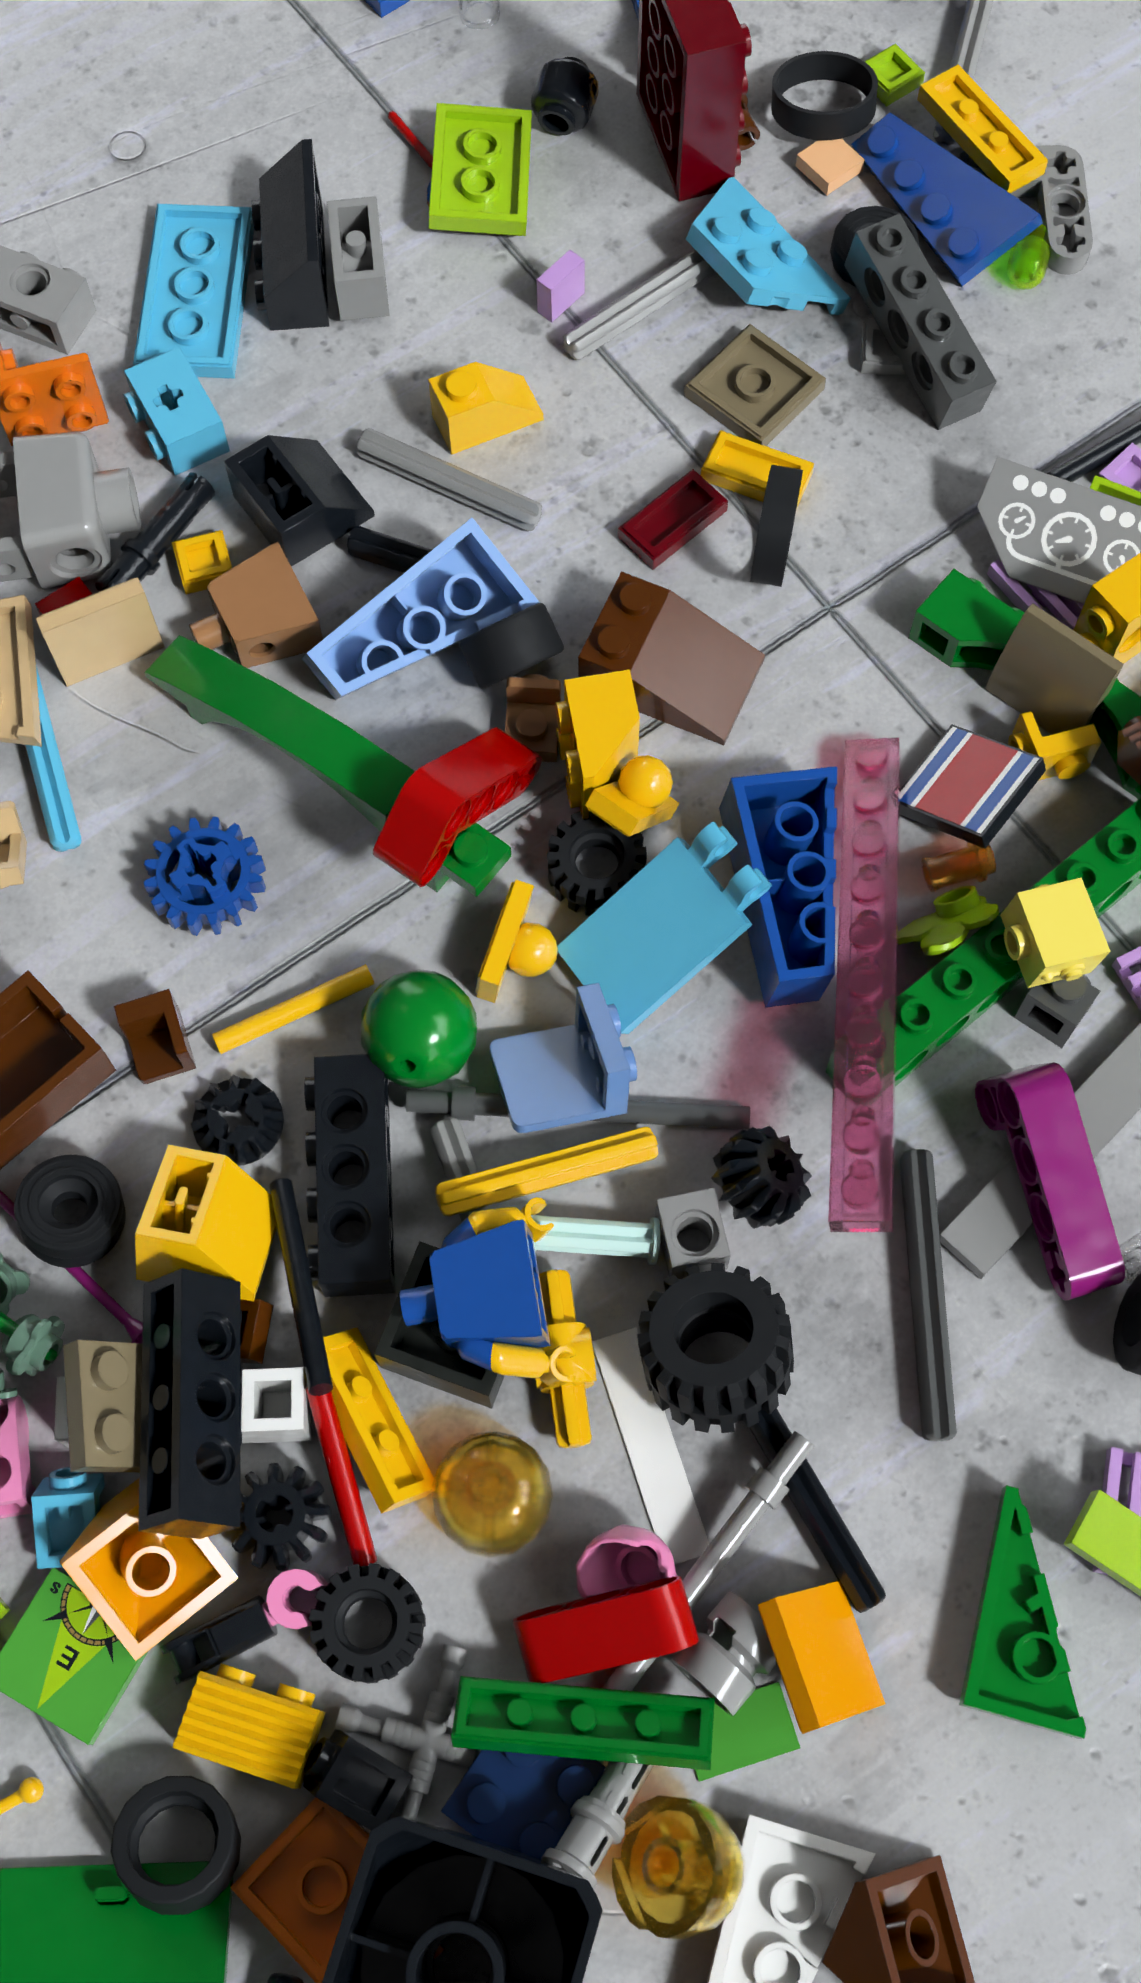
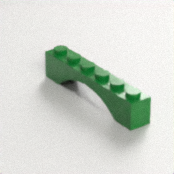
M953 569L916 610L908 638L949 667L980 668L993 671L1002 651L1025 612L1008 606L989 593L988 589L980 581L968 578L956 569ZM1117 678L1110 693L1097 707L1089 725L1094 724L1098 736L1102 739L1117 767L1123 789L1137 799H1140L1141 786L1117 764L1118 731L1122 730L1134 717L1141 716V696L1120 683Z

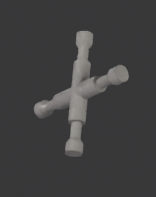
M444 1644L440 1657L442 1666L436 1692H430L421 1726L388 1716L386 1721L362 1714L357 1707L344 1703L341 1706L335 1729L347 1733L362 1731L381 1737L380 1742L391 1744L392 1746L405 1750L408 1749L413 1752L408 1770L413 1777L406 1787L408 1791L399 1817L417 1821L416 1818L422 1796L429 1793L430 1783L432 1782L438 1759L469 1768L481 1751L479 1749L453 1747L451 1735L445 1733L455 1699L451 1696L457 1672L464 1666L468 1653L465 1649Z

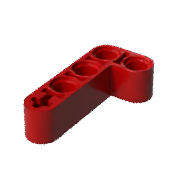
M495 727L421 766L409 777L398 794L375 843L373 855L420 888L424 887L441 868L458 833L514 800L527 789L541 766L542 756L498 727Z

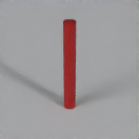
M307 1387L306 1394L353 1565L368 1566L369 1563H375L378 1559L332 1391L325 1395L313 1396L309 1394Z

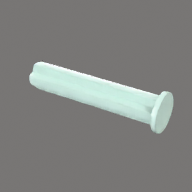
M531 1215L537 1224H554V1227L540 1241L534 1242L535 1250L647 1258L648 1264L655 1265L657 1263L660 1248V1220L657 1217H652L650 1223Z

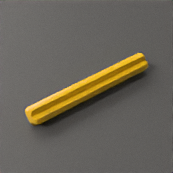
M640 1127L439 1182L435 1186L437 1205L441 1213L449 1217L651 1161L658 1156L657 1139L649 1127Z

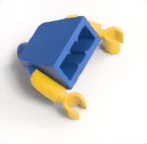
M535 1197L521 1210L517 1207H505L472 1212L444 1238L440 1249L429 1254L433 1284L400 1290V1306L405 1325L412 1326L438 1321L442 1340L450 1348H455L461 1359L499 1375L533 1379L540 1378L544 1384L551 1387H558L573 1382L576 1377L561 1375L556 1369L555 1362L556 1358L568 1359L576 1356L575 1350L567 1345L547 1352L541 1349L542 1347L551 1346L534 1242L540 1241L554 1227V1224H537L531 1215L540 1213L547 1206L545 1200Z

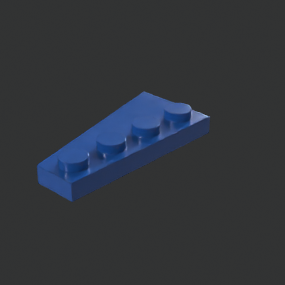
M891 112L851 144L853 149L865 159L864 165L914 225L918 233L961 287L1043 224L1040 213Z

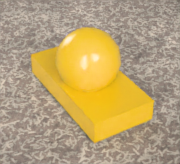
M646 755L637 756L629 760L621 769L618 781L594 789L585 806L593 814L628 837L671 819L680 803L669 796L673 785L670 769L662 760Z
M516 879L515 882H511L477 978L475 993H477L478 998L493 1003L496 1002L508 966L520 976L536 977L552 968L557 959L558 947L551 931L539 923L526 922L523 924L530 905L534 885Z

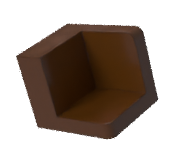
M170 989L114 1006L119 1026L129 1041L138 1077L143 1084H149L196 1069L180 1009Z

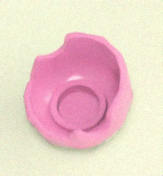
M624 1524L595 1537L586 1546L576 1564L577 1590L582 1598L677 1576L672 1553L660 1537L649 1529Z

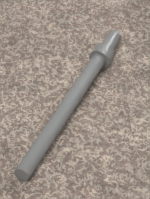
M793 1432L766 1470L759 1467L745 1486L749 1490L748 1494L682 1580L691 1611L769 1507L775 1510L788 1493L789 1488L785 1485L814 1448V1445L798 1432ZM656 1658L618 1666L602 1688L632 1691Z

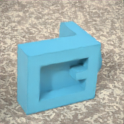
M65 1467L49 1473V1477L42 1479L31 1496L37 1569L62 1567L59 1561L100 1510L99 1496L105 1487L103 1473L71 1472L70 1467Z

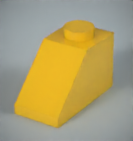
M473 362L428 379L432 417L451 455L544 420L543 412L522 375Z

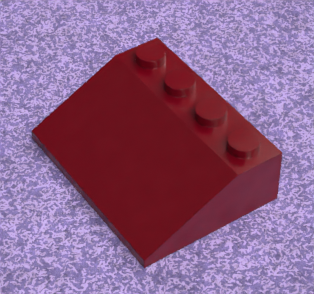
M639 0L637 96L679 202L717 193L728 178L734 177L735 167L741 165L738 133L743 131L745 126L741 100L742 95L748 92L745 58L751 56L752 42L747 25L739 23L732 4L728 0Z

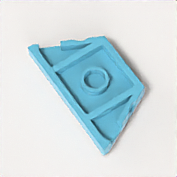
M730 177L726 180L694 220L687 234L686 240L746 304L767 307L778 305L785 309L803 311L807 302L811 301L825 303L830 314L840 315L844 313L851 299L807 253L806 248L801 243L795 241L777 222L776 217L770 211L764 209L735 177Z

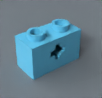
M180 347L124 370L130 392L123 394L127 407L136 423L143 420L146 422L149 430L145 431L144 435L157 461L166 458L175 476L230 452L223 422Z

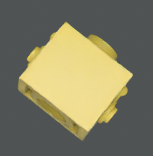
M1082 877L1052 885L1043 884L1031 890L1018 892L1000 915L1005 927L1004 942L1006 950L1013 960L1018 961L1027 988L1066 979V981L1078 979L1084 974L1091 973L1111 952Z

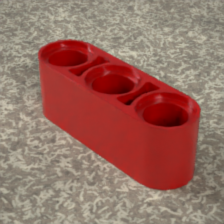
M681 1576L662 1578L544 1607L512 1620L528 1681L536 1683H548L668 1655L689 1648L699 1642Z

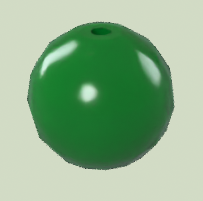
M419 969L393 975L377 986L361 1012V1045L365 1053L368 1054L372 1063L384 1072L386 1079L401 1086L423 1088L446 1081L460 1072L476 1046L477 1017L470 998L452 979L435 971Z

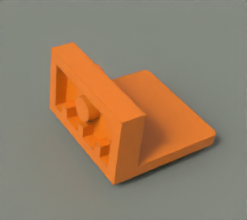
M0 343V420L11 446H13V437L74 431L83 432L109 422L88 354L80 353L18 367L13 349L3 350Z

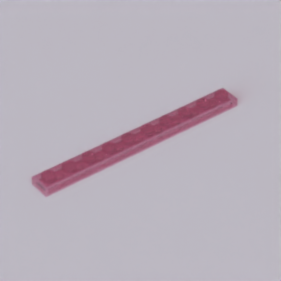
M899 737L845 740L828 1215L830 1232H893L901 763Z

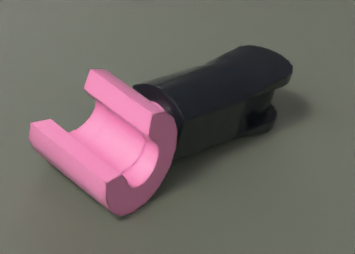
M290 1569L283 1571L270 1584L266 1602L258 1595L161 1646L163 1655L170 1652L179 1673L174 1677L176 1685L196 1677L200 1671L206 1672L220 1665V1663L274 1637L278 1633L277 1624L291 1629H303L312 1626V1622L309 1620L310 1614L295 1610L291 1605L290 1596L298 1586L308 1591H319L320 1588L323 1589L328 1585L327 1581L322 1575L313 1570ZM207 1634L216 1655L201 1662L193 1641Z

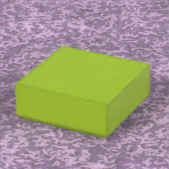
M896 43L865 61L877 76V98L886 107L923 84L925 72Z

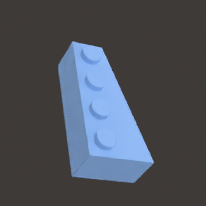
M471 518L308 651L302 660L333 698L337 700L459 643L464 638L540 602L476 521Z

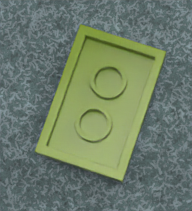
M437 103L429 229L526 236L532 110Z

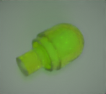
M1043 224L1011 248L1007 264V276L1011 284L1016 288L1022 290L1032 289L1038 286L1045 277L1050 251L1048 243L1044 240L1046 227Z

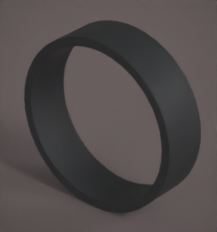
M816 51L795 56L783 63L773 76L771 102L773 118L784 130L806 139L836 140L854 135L867 127L874 118L878 79L874 70L867 63L849 54L834 51ZM834 80L854 86L866 98L847 109L822 112L798 107L785 99L782 94L791 87L803 82Z
M771 465L760 517L750 582L782 587L803 470Z

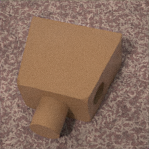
M279 542L271 544L212 580L208 584L207 590L215 614L189 624L195 642L211 650L230 642L240 664L246 668L307 653L323 640L319 619Z

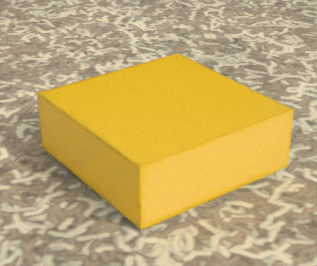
M222 530L172 542L186 595L207 590V586L212 580L232 569Z

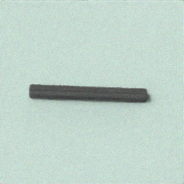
M912 1149L903 1152L900 1158L921 1431L924 1440L947 1441L955 1437L957 1429L933 1154L925 1149Z

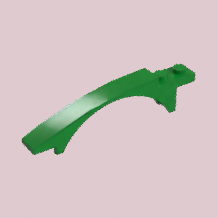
M179 635L144 672L146 678L186 705L189 715L200 724L218 722L231 725L264 740L293 758L340 794L380 832L402 787L415 772L344 723L277 683ZM475 823L458 833L441 868L426 885L435 892H438L450 878L477 897L511 858V847Z

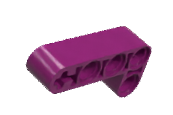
M1055 1062L1036 1064L978 1081L975 1086V1099L979 1113L989 1129L993 1131L1006 1130L1045 1266L1056 1293L1061 1299L1068 1301L1123 1283L1125 1279L1123 1257L1073 1087L1065 1070L1060 1064Z

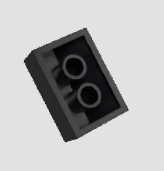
M303 139L259 178L260 200L251 201L254 230L261 231V239L253 240L255 267L257 271L263 270V279L254 281L258 311H267L271 331L329 327L323 204L312 139Z

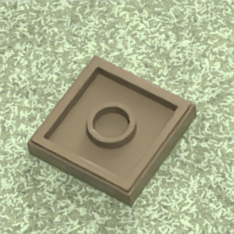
M749 324L685 385L684 396L739 437L767 446L825 389L826 378Z

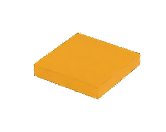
M841 1581L775 1597L758 1604L762 1622L802 1734L886 1704Z

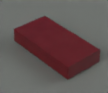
M692 469L618 528V538L646 565L654 570L727 511L728 500Z

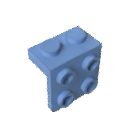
M599 983L577 987L574 1025L498 1038L490 1043V1059L512 1128L516 1132L528 1133L627 1113L629 1083L637 1080L636 1061L631 1047H622L619 1039L621 1036V1023L615 1004H606Z

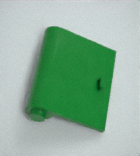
M209 1861L141 1863V1866L151 1879L164 1885L182 1884L194 1879L207 1867ZM114 1864L0 1868V1983H226L232 1889L230 1887L233 1885V1877L228 1887L210 1905L186 1915H161L137 1902L118 1878ZM121 1901H127L125 1904H117V1905H100V1904H99V1902H121Z

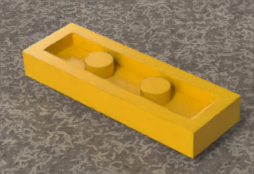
M959 64L920 85L917 100L995 184L1012 193L1044 175L1048 159Z
M358 1327L323 1337L333 1383L332 1395L344 1439L381 1514L426 1497L439 1486Z

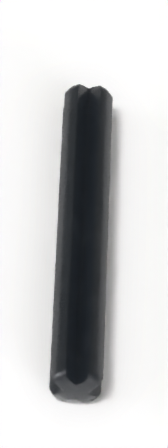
M777 1408L771 1414L761 1409L758 1412L759 1423L749 1427L769 1463L772 1462L792 1435ZM805 1458L785 1485L789 1488L788 1495L838 1581H841L855 1610L859 1613L866 1612L883 1602L886 1598V1593L814 1470Z

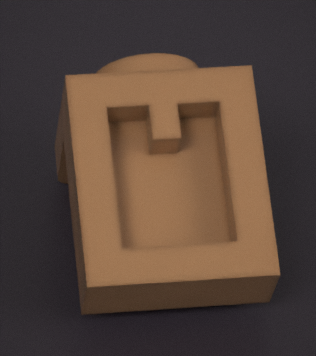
M528 674L521 678H507L505 733L542 756V762H557L558 740L556 728L559 727L555 703L561 702V682L538 674Z

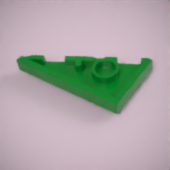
M1006 1485L1001 1491L959 1705L1077 1739H1084L1086 1726L1083 1716L1079 1717L1068 1672L1071 1671L1066 1652L1060 1645L1057 1635L1058 1622L1046 1577L1044 1573L1041 1574L1031 1539L1030 1534L1033 1533L1029 1514L1027 1508L1022 1504L1019 1488Z

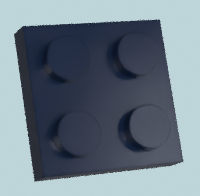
M481 1750L442 1807L441 1812L474 1837L541 1860L546 1849L557 1846L573 1818L570 1809L574 1802L582 1796L590 1795L605 1771V1766L597 1760Z

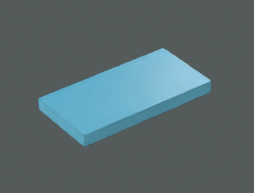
M157 204L133 361L134 366L180 347L197 377L235 379L254 235L252 207Z

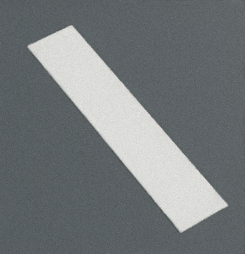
M635 1327L592 1341V1345L654 1533L668 1546L676 1565L700 1557L709 1546V1541L665 1411H662L656 1404L653 1391L648 1389L638 1347V1331Z

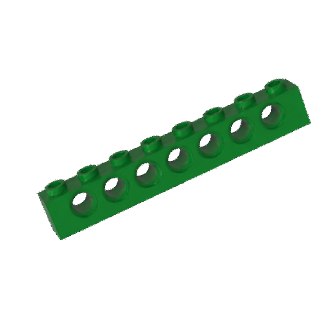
M1141 798L1029 890L1043 884L1052 885L1082 877L1097 918L1114 906L1141 883ZM1002 912L998 914L992 923L983 926L832 1050L825 1072L863 1113L1024 980L1018 961L1013 960L1009 956L1005 947V927L1000 916Z

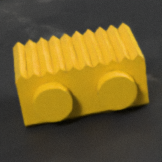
M220 1663L216 1675L200 1671L187 1703V1709L183 1714L182 1723L178 1728L173 1748L292 1789H301L306 1774L304 1773V1768L311 1751L315 1747L326 1714L324 1711L312 1708L315 1694L279 1683L276 1695L252 1688L256 1678L255 1674Z

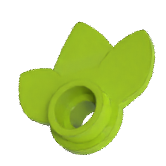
M975 886L958 887L938 896L933 901L936 909L935 913L913 920L891 938V942L894 945L921 942L920 945L924 955H938L954 949L962 943L969 930L992 923L999 914V908L997 904L987 903L984 896L978 895Z

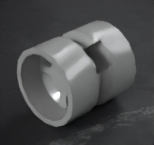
M728 1591L707 1616L706 1621L709 1630L706 1634L698 1633L699 1642L689 1648L678 1651L671 1661L708 1698H715V1704L733 1717L756 1689L753 1676L756 1673L769 1674L777 1662L760 1613L741 1597Z

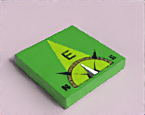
M52 1568L0 1652V1692L87 1745H94L147 1653L135 1661L72 1578L59 1569Z

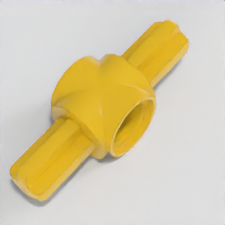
M548 1270L540 1273L539 1278L551 1346L542 1347L541 1349L547 1352L560 1346L567 1345L575 1350L576 1356L568 1359L556 1358L555 1365L561 1375H572L576 1379L562 1386L551 1387L544 1384L540 1378H537L536 1386L537 1389H540L541 1393L550 1394L555 1439L558 1447L565 1449L579 1448L590 1444L592 1440L586 1389L592 1387L594 1382L597 1381L590 1327H586L585 1323L576 1322L571 1277L568 1271Z

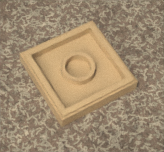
M138 577L35 618L67 687L165 647Z

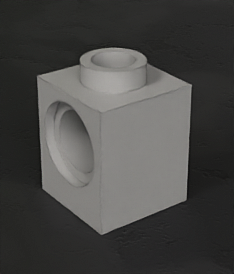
M715 1188L656 1200L655 1217L660 1220V1239L669 1277L674 1274L678 1279H683L687 1277L686 1268L696 1265L699 1266L700 1272L711 1271V1263H724L725 1270L728 1268L731 1254ZM696 1229L707 1236L710 1244L702 1251L691 1252L680 1245L677 1237L685 1230Z

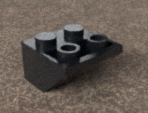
M267 435L224 461L233 497L270 544L279 542L291 567L375 516L372 507L318 440Z

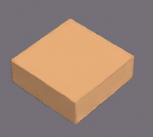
M842 138L836 140H817L797 154L795 166L824 194L829 195L863 172L865 159Z

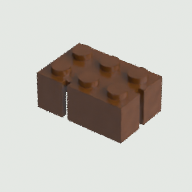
M29 970L0 993V1170L116 1071L100 1045L69 1013H66L62 1005Z

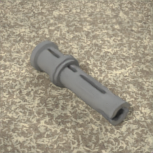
M609 1761L590 1795L582 1796L574 1802L570 1809L573 1817L557 1846L546 1849L541 1860L588 1880L594 1889L597 1885V1879L594 1874L611 1845L621 1843L625 1836L626 1823L623 1819L654 1765Z

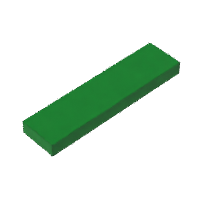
M460 1676L451 1735L452 1746L457 1748L711 1770L715 1698Z

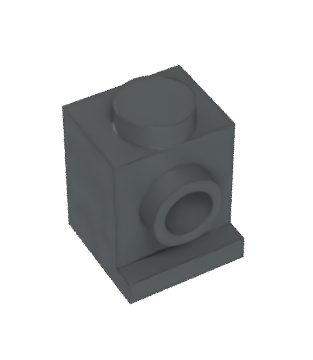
M1085 974L1072 981L1063 979L1035 986L1027 993L1014 1018L1062 1049L1094 1003L1100 990L1091 985L1090 980ZM1035 1007H1040L1056 1019L1063 1022L1064 1025L1062 1026L1059 1023L1055 1022L1039 1010L1035 1009Z

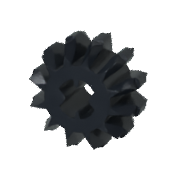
M767 1126L762 1129L752 1127L747 1131L741 1130L730 1137L729 1142L720 1148L719 1153L713 1157L717 1171L711 1179L722 1188L723 1194L719 1201H728L732 1205L734 1219L745 1217L749 1225L755 1229L761 1226L766 1227L767 1225L771 1227L776 1223L780 1225L795 1216L794 1213L799 1211L804 1202L811 1197L806 1182L812 1175L801 1165L800 1160L803 1154L795 1153L791 1148L789 1135L778 1138L775 1130L771 1126Z
M271 1463L267 1470L268 1483L263 1484L262 1480L252 1471L245 1475L247 1484L254 1491L249 1497L242 1494L241 1508L244 1511L240 1513V1528L233 1530L245 1531L236 1537L232 1547L236 1552L243 1553L255 1546L251 1555V1564L259 1569L263 1568L273 1552L275 1567L278 1571L283 1572L289 1569L290 1550H294L297 1557L304 1563L312 1559L311 1551L303 1543L307 1537L316 1542H326L328 1534L320 1527L313 1525V1521L325 1520L331 1517L332 1509L327 1504H312L322 1495L324 1487L319 1481H315L302 1488L306 1476V1471L302 1467L295 1466L284 1482L281 1466L278 1463ZM285 1502L290 1503V1505L285 1507V1510L292 1515L289 1525L277 1524L273 1532L267 1531L272 1527V1524L265 1519L270 1508L280 1510Z

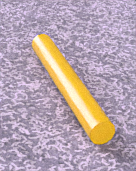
M364 964L213 1033L212 1037L220 1054H223L375 984L367 965Z

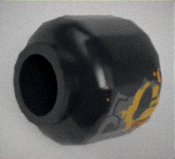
M576 57L553 59L545 63L540 71L531 97V108L539 124L546 131L556 135H568L583 129L590 120L599 93L598 81L585 62Z

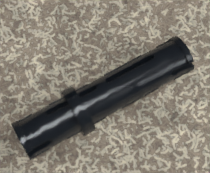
M190 472L175 493L169 497L151 518L146 527L135 538H128L121 546L122 554L95 583L97 590L100 592L132 578L138 577L139 581H142L146 575H153L160 567L158 561L172 545V542L178 539L200 510L215 496V490L212 485L201 475L198 478L196 473Z

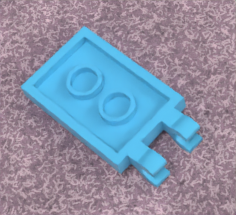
M711 822L698 833L691 846L684 839L678 837L674 839L557 945L558 953L583 986L599 983L606 1004H615L620 1018L621 1034H629L750 928L753 924L743 911L772 887V884L759 868L753 870L748 864L730 879L725 889L708 870L738 844L724 826L719 828L715 822Z

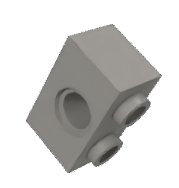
M376 196L327 201L333 274L340 320L390 316Z
M0 245V329L68 355L96 312L86 278L70 268L61 269L40 261L28 252H17Z

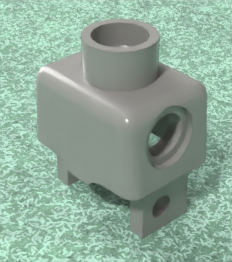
M80 432L13 437V451L0 453V498L17 496L20 525L19 536L0 538V582L36 577L41 588L46 589L66 585L77 577H80L82 581L101 578L112 566L109 534L141 530L140 507L131 469L121 468L100 471L88 438Z

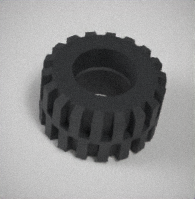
M711 1263V1271L700 1272L699 1266L696 1265L686 1268L687 1277L681 1280L673 1274L663 1281L664 1293L654 1290L647 1299L649 1311H641L638 1321L640 1334H637L638 1347L649 1391H653L656 1404L662 1411L670 1408L672 1420L684 1425L690 1418L694 1421L696 1431L706 1433L709 1432L710 1424L720 1425L721 1433L735 1432L734 1423L743 1420L747 1428L759 1423L758 1412L763 1409L768 1414H771L779 1406L778 1394H787L791 1385L790 1373L794 1372L791 1324L789 1315L786 1314L783 1299L779 1293L771 1294V1285L763 1277L760 1276L756 1280L751 1281L749 1269L737 1266L734 1272L731 1273L725 1271L724 1263ZM714 1332L735 1334L749 1343L740 1355L719 1364L701 1363L684 1354L689 1345L696 1339Z

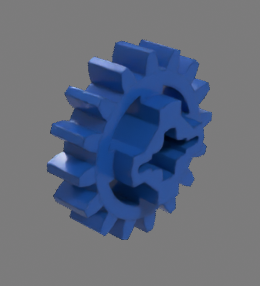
M195 817L190 818L189 831L184 833L174 825L169 828L172 837L170 843L166 844L155 840L152 844L159 859H147L144 862L146 871L151 876L143 881L144 887L149 897H154L151 903L158 916L167 913L166 918L174 929H177L184 921H187V926L194 936H198L203 924H209L215 935L221 934V922L229 919L235 926H240L242 922L238 912L242 908L255 912L258 908L255 898L251 893H262L266 889L263 877L259 875L266 871L262 855H256L258 848L253 837L243 839L240 826L236 823L232 824L226 831H223L219 817H212L208 828H201ZM178 863L177 870L173 871L175 865ZM195 867H199L203 874L207 873L209 877L213 878L215 886H212L207 878L204 879L198 874ZM239 879L236 887L231 892L233 882Z

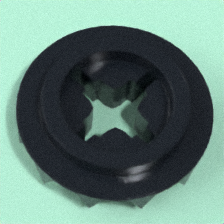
M232 1075L229 1080L218 1084L210 1083L208 1091L200 1100L195 1101L193 1121L190 1124L195 1140L202 1151L226 1155L238 1166L260 1160L275 1147L282 1134L284 1114L275 1092L257 1078L247 1079ZM246 1103L245 1114L257 1128L251 1125L247 1127L238 1125L234 1132H230L228 1136L229 1125L226 1119L220 1115L219 1111L235 1113L240 1106Z

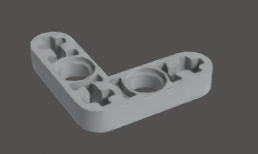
M1035 146L1048 159L1044 175L1010 194L1015 197H1037L1038 210L1043 221L1040 228L1043 254L1047 266L1059 274H1076L1083 270L1087 264L1093 244L1083 160L1076 150L1068 146ZM961 147L950 151L951 154L985 176L982 169ZM1059 203L1068 204L1076 213L1072 216H1061L1055 213L1051 206ZM1070 234L1069 249L1071 252H1067L1066 246L1061 245L1064 235Z

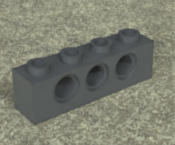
M899 213L857 231L844 266L894 354L901 360L904 372L937 430L980 412L997 381L901 214Z

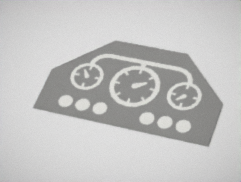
M997 456L977 507L1008 577L1084 604L1094 583L1141 552V506Z

